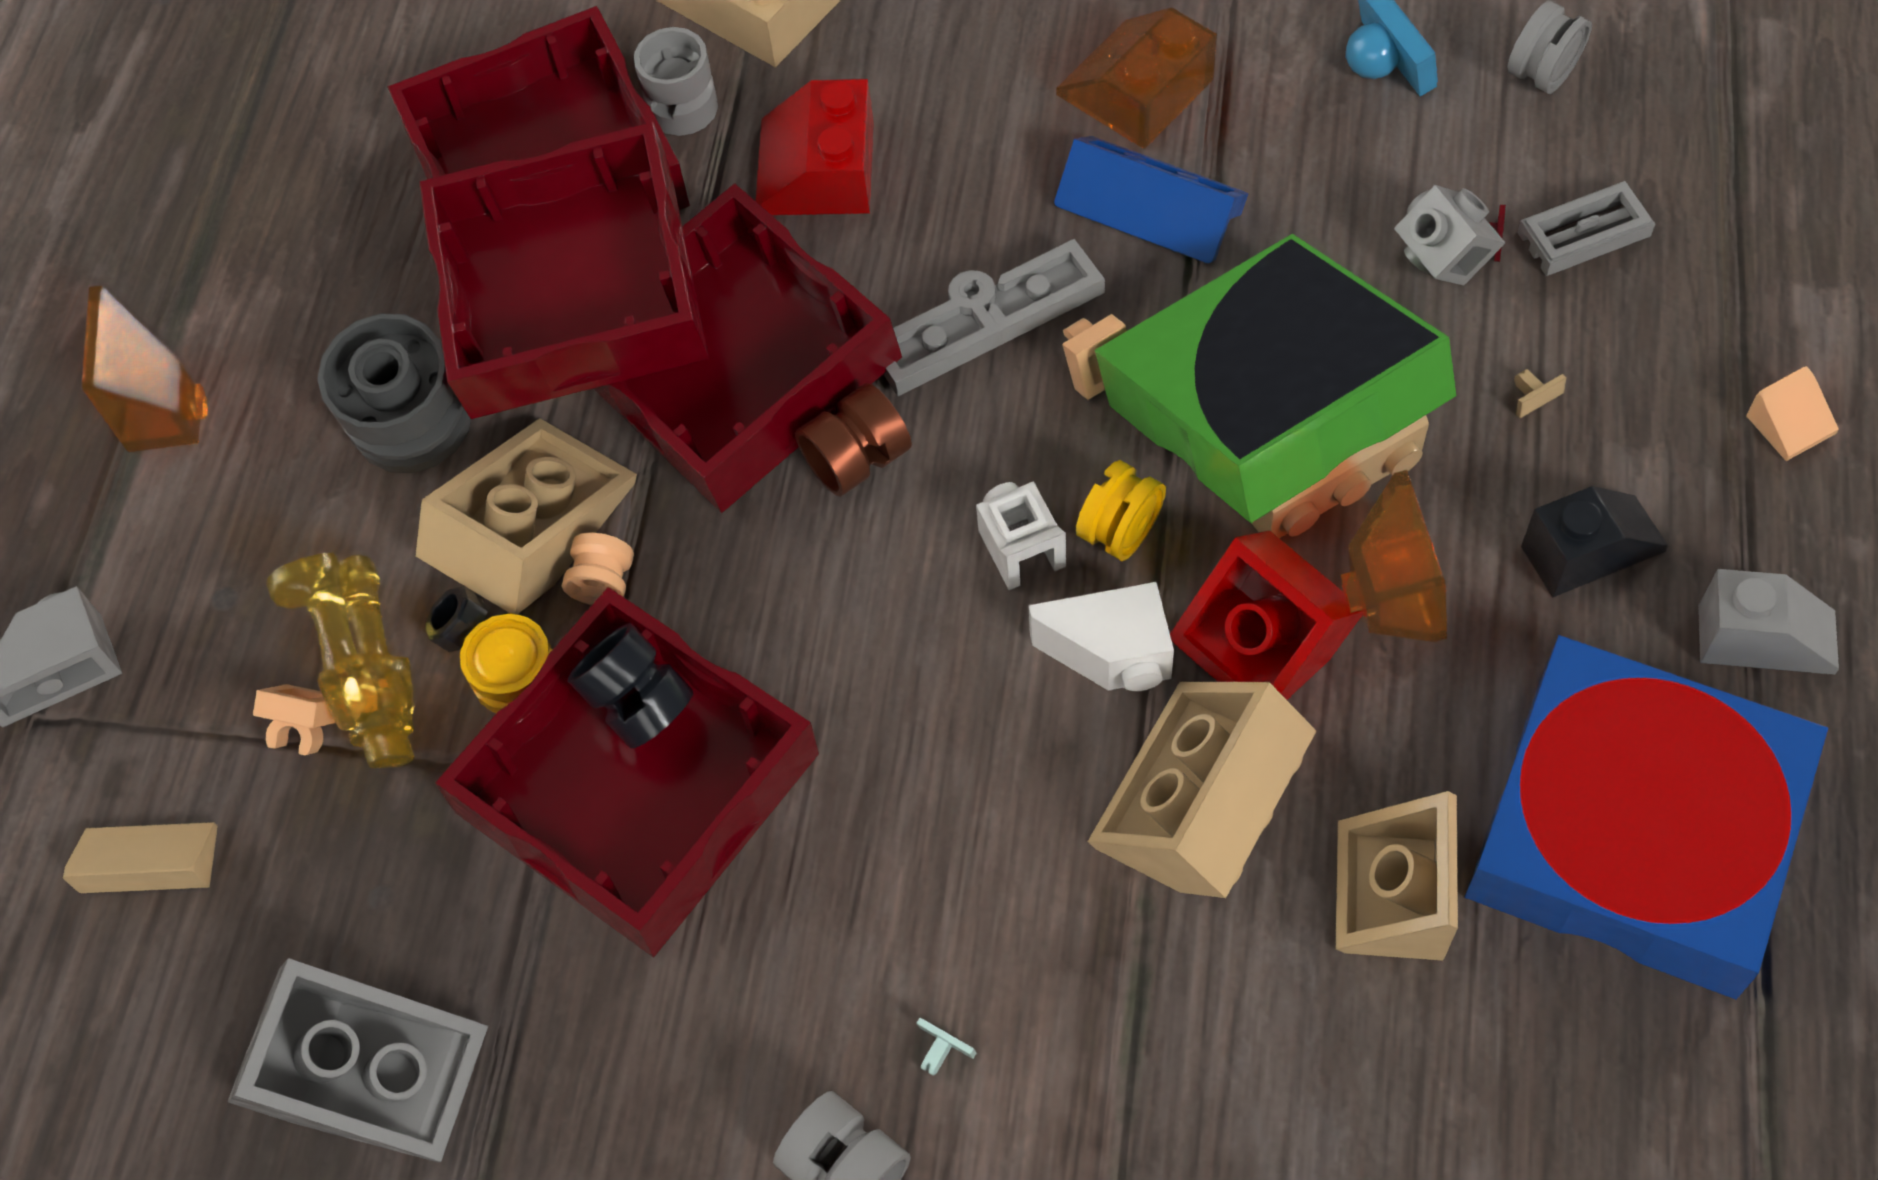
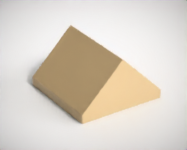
M1446 791L1339 820L1336 950L1348 954L1443 961L1458 929L1457 795Z

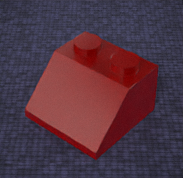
M868 79L811 80L761 119L756 202L771 215L870 214L874 121Z
M1267 530L1234 538L1171 631L1170 637L1177 647L1217 682H1270L1288 700L1330 661L1366 610L1274 533Z

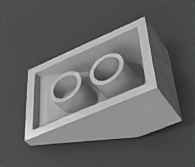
M288 958L278 970L227 1102L293 1124L439 1163L442 1161L488 1026Z

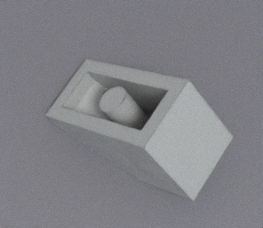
M1717 569L1698 605L1700 663L1836 674L1839 670L1834 609L1786 574Z
M77 586L64 592L50 594L41 599L37 604L17 612L1 638L0 726L2 728L123 674L101 614Z

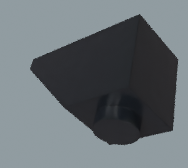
M1595 486L1588 487L1534 509L1521 548L1552 598L1664 553L1668 547L1635 495Z

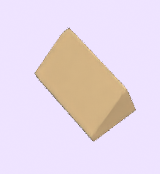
M212 822L86 828L65 866L63 879L79 893L209 888L218 826Z

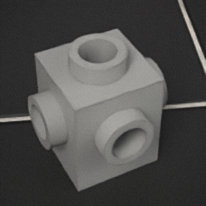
M1434 185L1430 190L1421 193L1411 202L1407 210L1408 214L1394 228L1408 245L1404 249V253L1414 266L1426 274H1431L1434 279L1463 286L1505 244V241L1485 219L1489 213L1486 205L1475 194L1465 188L1458 192Z

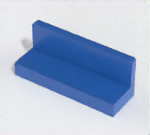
M1087 136L1073 140L1054 203L1061 209L1202 262L1211 263L1217 258L1229 220L1242 214L1249 193L1097 137Z

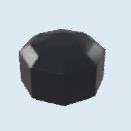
M464 586L446 590L432 605L426 620L425 628L429 640L448 652L461 650L466 636L479 623L486 620L488 611L483 598Z

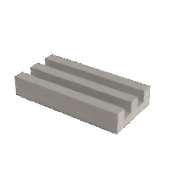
M1626 181L1522 219L1520 220L1517 233L1522 241H1530V253L1534 259L1538 257L1542 259L1540 268L1546 276L1650 237L1655 227V222ZM1617 205H1624V208L1600 217L1598 215L1591 216ZM1578 221L1577 226L1571 227L1564 231L1558 232L1548 237H1546V235L1544 234L1551 230Z

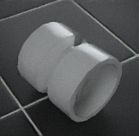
M679 27L663 28L648 34L636 48L634 63L639 84L643 91V99L650 106L662 131L665 134L681 136L693 134L705 128L715 118L718 110L717 95L705 43L698 34L689 29Z
M829 1091L818 1097L793 1123L775 1152L773 1164L790 1180H901L908 1168L911 1156L880 1129L866 1133L863 1130V1115L834 1091ZM846 1145L847 1148L839 1156V1158L836 1160L833 1166L830 1167L829 1164L837 1156V1154L840 1152L843 1146Z

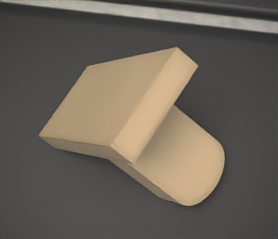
M1528 369L1515 375L1514 381L1516 386L1525 394V396L1518 399L1516 415L1522 418L1563 394L1566 377L1561 374L1543 384Z

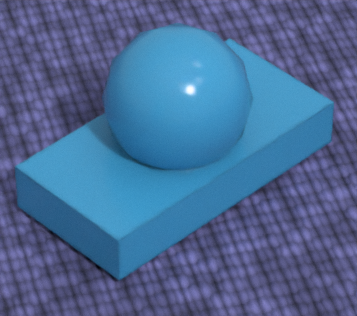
M1358 0L1361 21L1364 25L1360 26L1350 35L1346 46L1345 58L1351 70L1361 78L1378 79L1387 76L1397 67L1419 96L1436 88L1438 77L1435 52L1394 0Z

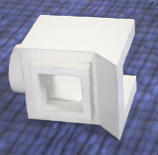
M1034 481L1021 487L1012 482L1000 484L985 495L983 502L976 504L978 531L1008 590L1020 586L1019 562L1039 553L1045 552L1054 571L1066 567V532L1057 526Z

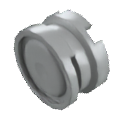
M1550 0L1546 1L1531 16L1518 37L1509 58L1508 73L1519 79L1530 77L1534 79L1536 88L1547 94H1552L1567 79L1582 55L1590 37L1592 22L1580 15L1573 19L1565 15L1563 6Z

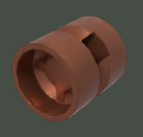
M865 383L841 399L837 404L836 415L824 411L795 432L797 444L810 468L826 488L839 497L868 479L870 476V465L884 468L912 447L907 427L895 407L878 388L869 383Z

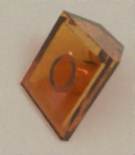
M101 285L89 287L82 390L128 452L199 443L200 419H205L208 413L207 398L200 383L195 384L182 363Z
M1408 471L1396 472L1348 546L1350 572L1340 574V580L1350 613L1362 610L1369 633L1438 642L1447 639L1446 583Z

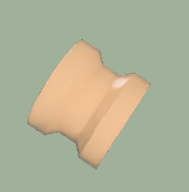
M590 532L575 536L570 549V555L574 563L573 567L567 569L561 585L563 591L571 598L592 605L607 587L624 597L626 584L622 576L623 572L629 570L632 565L633 549L626 542L603 533Z

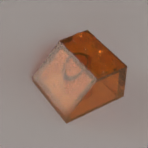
M1172 7L1127 19L1056 88V95L1145 149L1213 81L1217 34Z

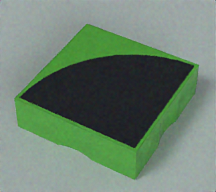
M1294 234L1287 236L1095 349L1109 406L1157 446L1163 447L1183 459L1191 467L1200 482L1250 523H1253L1324 479L1335 467L1350 456L1369 446L1385 441L1456 397L1449 337Z

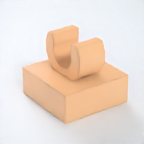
M1110 314L1094 325L1087 319L1082 318L1063 330L1064 336L1069 339L1062 345L1074 389L1087 400L1105 390L1095 349L1127 331L1126 325L1113 314Z
M288 684L260 689L256 691L253 716L273 720L266 731V744L268 748L276 749L287 746L289 730L291 727H294L298 730L301 737L299 754L306 756L317 753L323 743L321 726L342 721L345 696Z

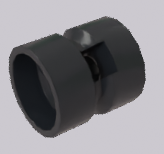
M632 623L619 627L591 649L574 667L568 676L567 682L592 708L605 707L607 709L605 717L607 725L629 748H636L654 738L682 712L692 698L693 690L670 664L656 665L654 663L656 649Z

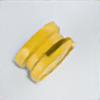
M1122 460L1113 462L1104 472V475L1110 479L1101 486L1095 483L1087 496L1076 524V535L1092 545L1098 542L1106 545L1105 552L1123 562L1139 548L1153 527L1166 496V486L1150 476L1144 479L1137 477V470Z
M511 613L497 615L479 623L466 636L460 651V666L479 702L493 713H497L516 699L529 686L539 673L552 649L542 628L528 617Z

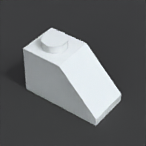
M1157 582L1029 605L1032 646L1106 690L1125 688L1129 691H1144L1159 685L1162 680L1172 679L1174 649Z

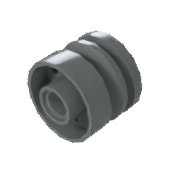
M384 313L357 320L336 335L322 355L317 378L322 400L341 424L352 443L369 463L388 472L415 473L437 466L456 452L468 434L471 419L447 382L442 342L425 323L405 314Z

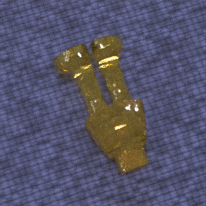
M322 553L300 558L272 572L267 578L266 586L270 598L275 605L285 609L307 607L313 618L324 670L319 673L317 678L318 685L338 728L343 731L352 730L348 735L350 743L353 746L363 748L370 768L400 767L413 761L415 756L408 736L414 731L412 720L414 714L412 670L408 657L390 655L386 645L378 595L380 577L375 563L369 557L363 555L350 556L339 562L337 555ZM348 619H349V621H350V624H351V627H352V630H353V633H354V636H355V640H356V644H357V648H358V653H357L356 648H355V645H354V643H353V639H352V635H351V632H350V627H349Z

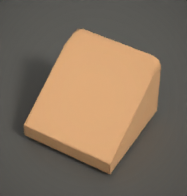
M1807 366L1762 389L1756 395L1746 415L1785 461L1830 438L1839 430L1819 384Z

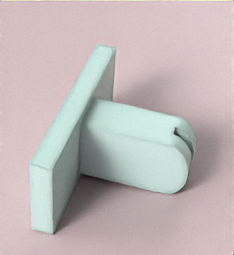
M918 1019L916 1024L919 1028L936 1037L922 1062L921 1069L928 1071V1073L934 1076L951 1047L974 1059L977 1054L974 1048L926 1020Z

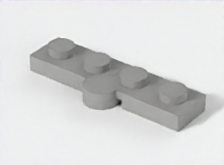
M1075 239L1000 275L997 285L994 284L990 276L981 271L969 270L955 276L949 284V301L893 328L903 358L897 363L894 361L886 367V372L883 375L897 396H900L1104 294L1105 278Z

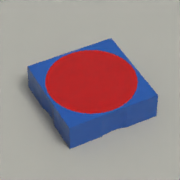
M1558 635L1540 679L1517 745V754L1511 772L1493 814L1464 898L1557 933L1572 934L1602 942L1621 951L1637 963L1737 1000L1759 974L1828 727Z

